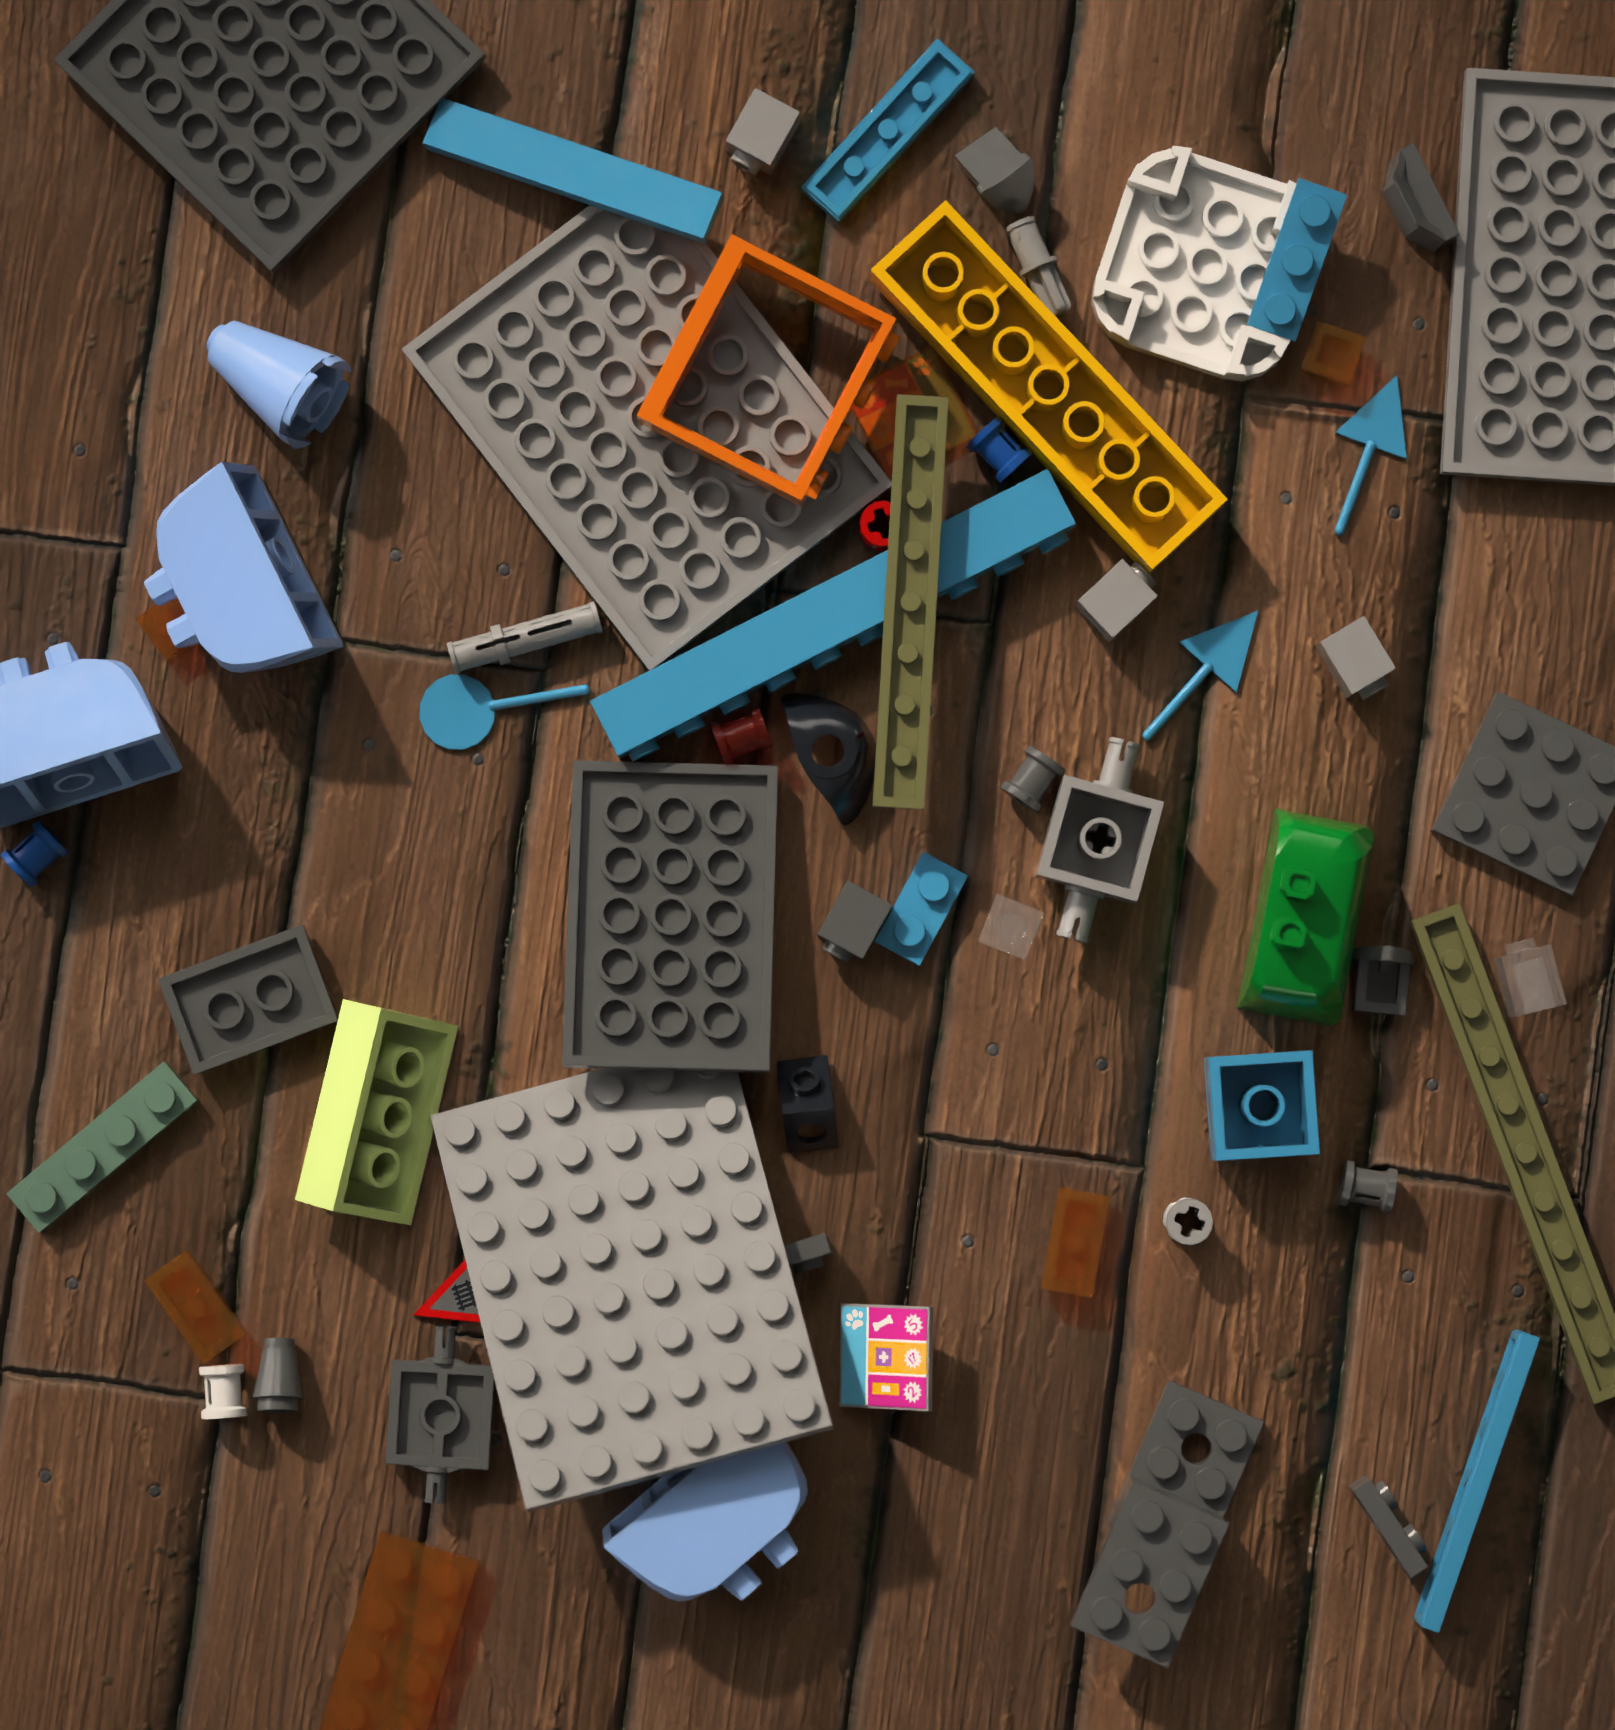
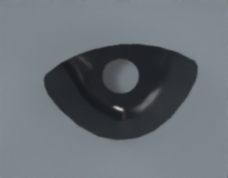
M801 693L782 696L780 700L787 715L793 745L804 771L833 808L840 823L845 826L849 825L858 817L867 802L874 783L876 743L867 724L854 711L836 701ZM860 733L864 734L862 737H857ZM826 734L836 736L844 746V756L841 762L832 767H823L817 764L811 753L814 741Z

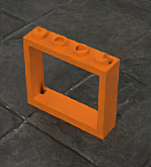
M731 234L636 415L638 423L802 507L807 496L816 500L830 473L822 469L830 452L833 451L840 454L853 429L852 426L846 424V421L854 406L856 405L863 409L868 402L877 381L869 377L878 360L887 364L900 339V336L893 333L897 318ZM743 266L873 332L795 483L665 417Z

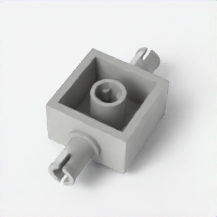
M1109 737V745L1099 781L1089 782L1067 775L1061 778L1035 873V878L1065 885L1064 889L1069 891L1056 935L1069 939L1075 919H1078L1074 941L1087 944L1099 899L1104 900V897H1109L1131 904L1138 902L1164 806L1163 801L1133 794V790L1129 789L1141 745L1129 741L1126 744L1123 759L1120 761L1119 756L1124 739ZM1098 827H1103L1106 829L1105 837L1112 840V846L1104 847L1099 853H1095L1092 851V843L1086 840V833L1093 834Z

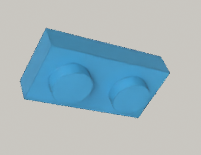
M923 852L874 942L920 966L968 875Z

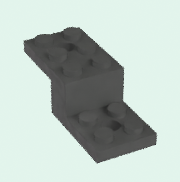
M1167 1380L1107 1520L1111 1529L1070 1623L1072 1627L1168 1668L1228 1528L1229 1522L1224 1518V1515L1264 1421L1171 1380ZM1199 1433L1205 1435L1209 1440V1454L1200 1462H1189L1182 1455V1442L1190 1434ZM1136 1583L1147 1584L1154 1592L1152 1605L1142 1612H1134L1125 1604L1126 1591Z

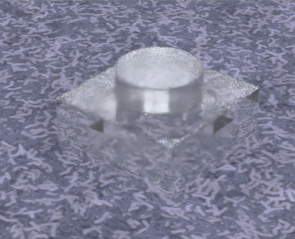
M996 894L977 942L1025 961L1044 912Z

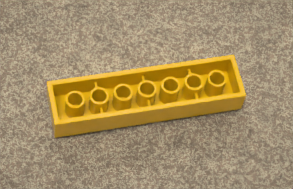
M946 200L870 270V282L997 416L1002 418L1004 424L1134 562L1140 564L1149 574L1221 509L1228 500Z

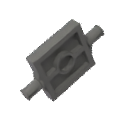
M435 1326L434 1357L420 1361L392 1360L385 1464L411 1465L426 1471L424 1502H434L435 1483H437L436 1504H445L447 1473L462 1468L490 1469L495 1380L491 1365L469 1364L459 1358H455L457 1327H447L445 1347V1326Z

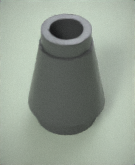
M264 1339V1349L262 1350L252 1399L257 1400V1412H299V1400H303L304 1395L295 1349V1339Z

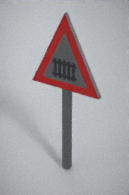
M466 1260L413 1314L414 1316L481 1323Z

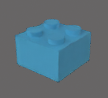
M1313 1050L1203 1057L1211 1160L1223 1161L1320 1154Z

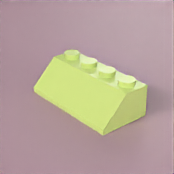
M343 999L295 1200L335 1212L405 1225L412 1224L434 1131L430 1115L437 1114L457 1035V1025Z

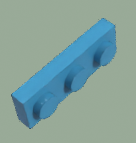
M1298 178L1246 325L1296 342L1347 194Z

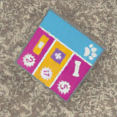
M841 1303L839 1406L932 1411L933 1307Z

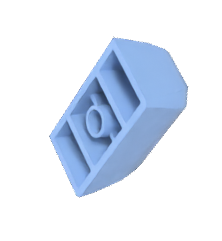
M221 462L180 493L161 513L157 521L156 538L159 561L163 568L144 581V585L157 606H164L177 598L179 599L185 614L166 624L167 632L176 648H187L201 644L221 667L230 672L244 673L284 667L343 647V642L259 471L254 465Z
M63 642L49 647L45 651L49 669L33 675L30 664L25 658L16 657L0 663V829L179 772L183 768L157 711L135 674L126 664L116 660L79 659L70 642Z
M788 1442L665 1475L602 1529L603 1545L611 1555L646 1585L668 1599L689 1601L722 1584L735 1597L743 1600L761 1583V1579L746 1563L760 1549L777 1569L797 1554V1546L786 1527L806 1500L808 1492L807 1481Z

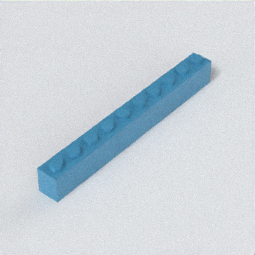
M1048 469L941 523L937 598L947 593L951 600L960 598L978 588L979 585L976 579L994 570L997 577L1003 576L1024 564L1022 555L1038 547L1042 554H1046L1070 541L1067 532L1073 530L1076 523ZM888 550L591 700L590 702L619 759L629 755L632 762L638 761L660 749L657 740L675 732L678 739L686 737L705 726L703 717L719 709L726 716L750 704L751 701L748 694L764 686L771 693L792 683L797 679L793 671L809 663H812L816 670L842 657L839 648L857 639L860 646H864L883 636Z

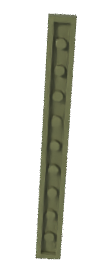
M1460 903L1411 920L1409 923L1590 1403L1596 1404L1615 1397V1313Z

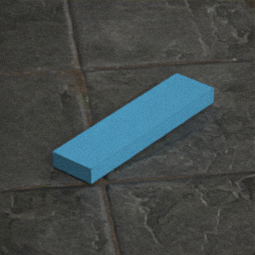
M937 38L802 185L801 191L839 224L974 77L975 71Z

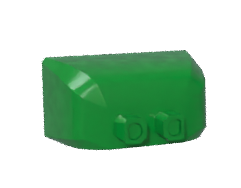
M1275 808L1237 1009L1325 1026H1333L1339 1022L1375 837L1374 832L1369 826Z

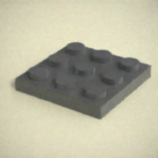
M1498 691L1492 698L1430 831L1567 896H1572L1615 806V746Z

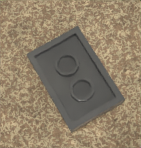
M303 924L158 979L193 1075H198L336 1023L339 1018L307 930Z

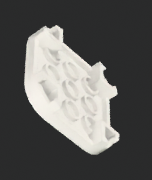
M1172 146L1171 149L1152 153L1140 164L1137 163L1129 177L1093 285L1091 304L1096 322L1110 339L1127 348L1221 379L1245 381L1262 376L1278 363L1290 340L1246 324L1296 183L1289 180L1286 184L1191 153L1192 148Z

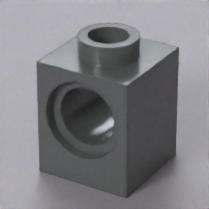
M847 880L817 936L826 940L822 950L848 964L853 956L863 960L888 915L892 904Z

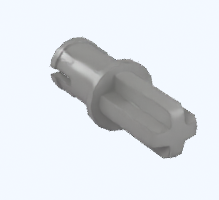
M1029 216L1007 226L1004 231L1008 235L1022 266V270L1019 272L1020 277L1027 278L1033 293L1056 317L1062 315L1071 308V302L1054 266L1058 262L1057 257L1050 256L1036 225L1035 217Z

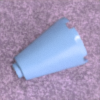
M231 321L226 325H219L208 338L206 349L209 351V364L280 440L294 449L304 448L311 443L304 437L313 429L322 434L335 418L346 398L350 384L343 380L344 371L351 372V366L337 355L239 321Z

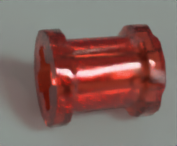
M758 706L751 708L749 715L728 723L720 724L718 721L710 723L725 765L733 764V758L753 750L763 748L767 752L773 749Z

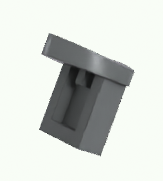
M994 127L954 155L960 168L977 186V191L992 206L1013 213H1023L1026 211L1034 189L1035 172L1033 160L1027 153L1021 154L997 127Z
M1394 946L1354 948L1352 959L1357 960L1352 1011L1405 1016L1410 965H1414L1415 954L1409 950Z

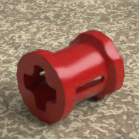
M876 501L867 506L862 513L859 527L860 537L867 547L873 548L877 552H884L888 550V538L882 539L880 532L875 531L871 533L869 529L874 526L875 516L883 515L884 520L889 522L890 502Z

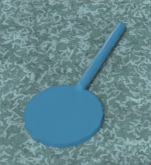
M450 674L436 680L425 691L420 702L419 719L424 732L435 744L449 750H465L478 745L489 734L495 721V710L586 695L590 692V687L588 685H579L493 700L490 692L479 680L467 675Z

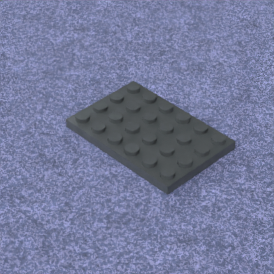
M573 761L563 1068L770 1073L778 766Z

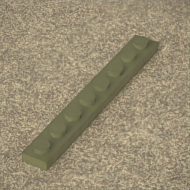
M897 394L873 807L925 810L949 397Z

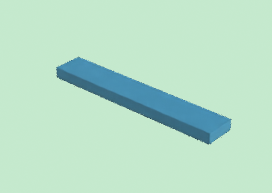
M445 98L438 104L422 142L425 149L703 244L707 243L724 200L723 193Z
M1517 1329L1511 1332L1413 1617L1415 1622L1421 1627L1439 1633L1540 1340L1537 1336Z

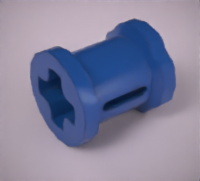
M998 416L967 444L966 449L970 453L977 452L997 473L996 479L1002 484L1022 467L1033 453L1028 448L1022 449L1002 427L1004 421Z
M39 820L32 825L34 831L12 851L6 849L1 854V857L11 869L30 887L38 883L37 876L58 856L65 857L70 852L55 834Z

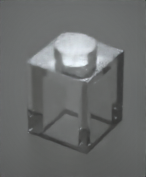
M1530 938L1504 945L1507 955L1493 958L1509 1018L1567 1004L1551 944L1537 947L1535 938Z

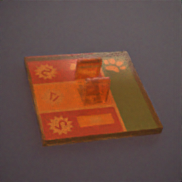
M932 346L870 376L869 378L877 381L868 402L863 409L855 405L852 410L882 471L889 480H892L897 394L949 397L946 452L973 439L978 434Z

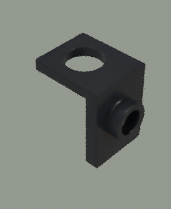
M821 1055L778 1061L777 1069L788 1152L838 1147L839 1142L828 1056ZM808 1124H819L825 1128V1131L816 1137L808 1138L797 1134L799 1128Z

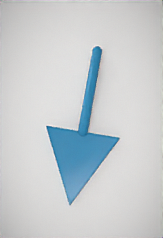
M1397 375L1335 432L1338 435L1366 445L1335 527V534L1337 536H1342L1346 530L1375 448L1407 459Z
M1258 611L1179 642L1204 665L1143 732L1142 737L1144 740L1149 741L1154 737L1211 671L1237 693Z

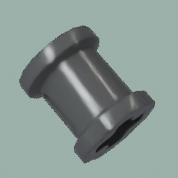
M1028 745L1024 751L1027 756L1011 781H1004L1000 789L1029 810L1038 813L1042 807L1039 801L1056 777L1062 778L1066 770L1041 751Z
M1345 1160L1339 1182L1338 1205L1347 1206L1349 1202L1379 1207L1381 1213L1389 1214L1396 1195L1398 1170L1389 1168L1386 1172L1358 1168L1355 1166L1354 1161Z

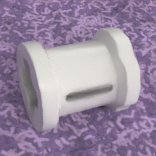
M244 1364L199 1367V1375L204 1377L206 1408L201 1411V1419L248 1416L247 1408L242 1406L240 1374L245 1372Z

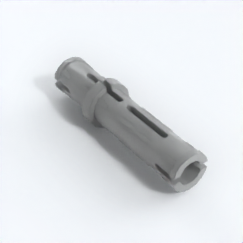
M592 601L583 606L545 615L502 629L500 624L490 626L491 632L456 642H448L447 647L454 672L458 674L460 671L500 661L501 665L511 663L510 657L554 646L594 633H603L595 603Z

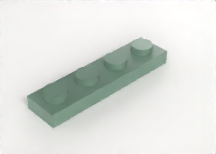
M164 1061L6 1194L37 1232L42 1233L195 1105L199 1099L171 1065Z

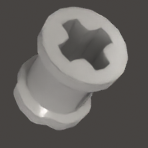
M1183 1197L1167 1206L1163 1214V1225L1167 1229L1170 1238L1181 1244L1194 1245L1201 1243L1208 1237L1212 1230L1213 1218L1211 1211L1204 1203L1193 1198ZM1189 1207H1194V1217L1201 1220L1198 1229L1189 1228L1186 1235H1181L1182 1226L1174 1222L1175 1216L1178 1212L1186 1214Z

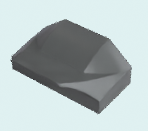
M1413 143L1400 149L1389 162L1382 194L1404 238L1436 252L1452 244L1458 237L1459 232L1415 144Z

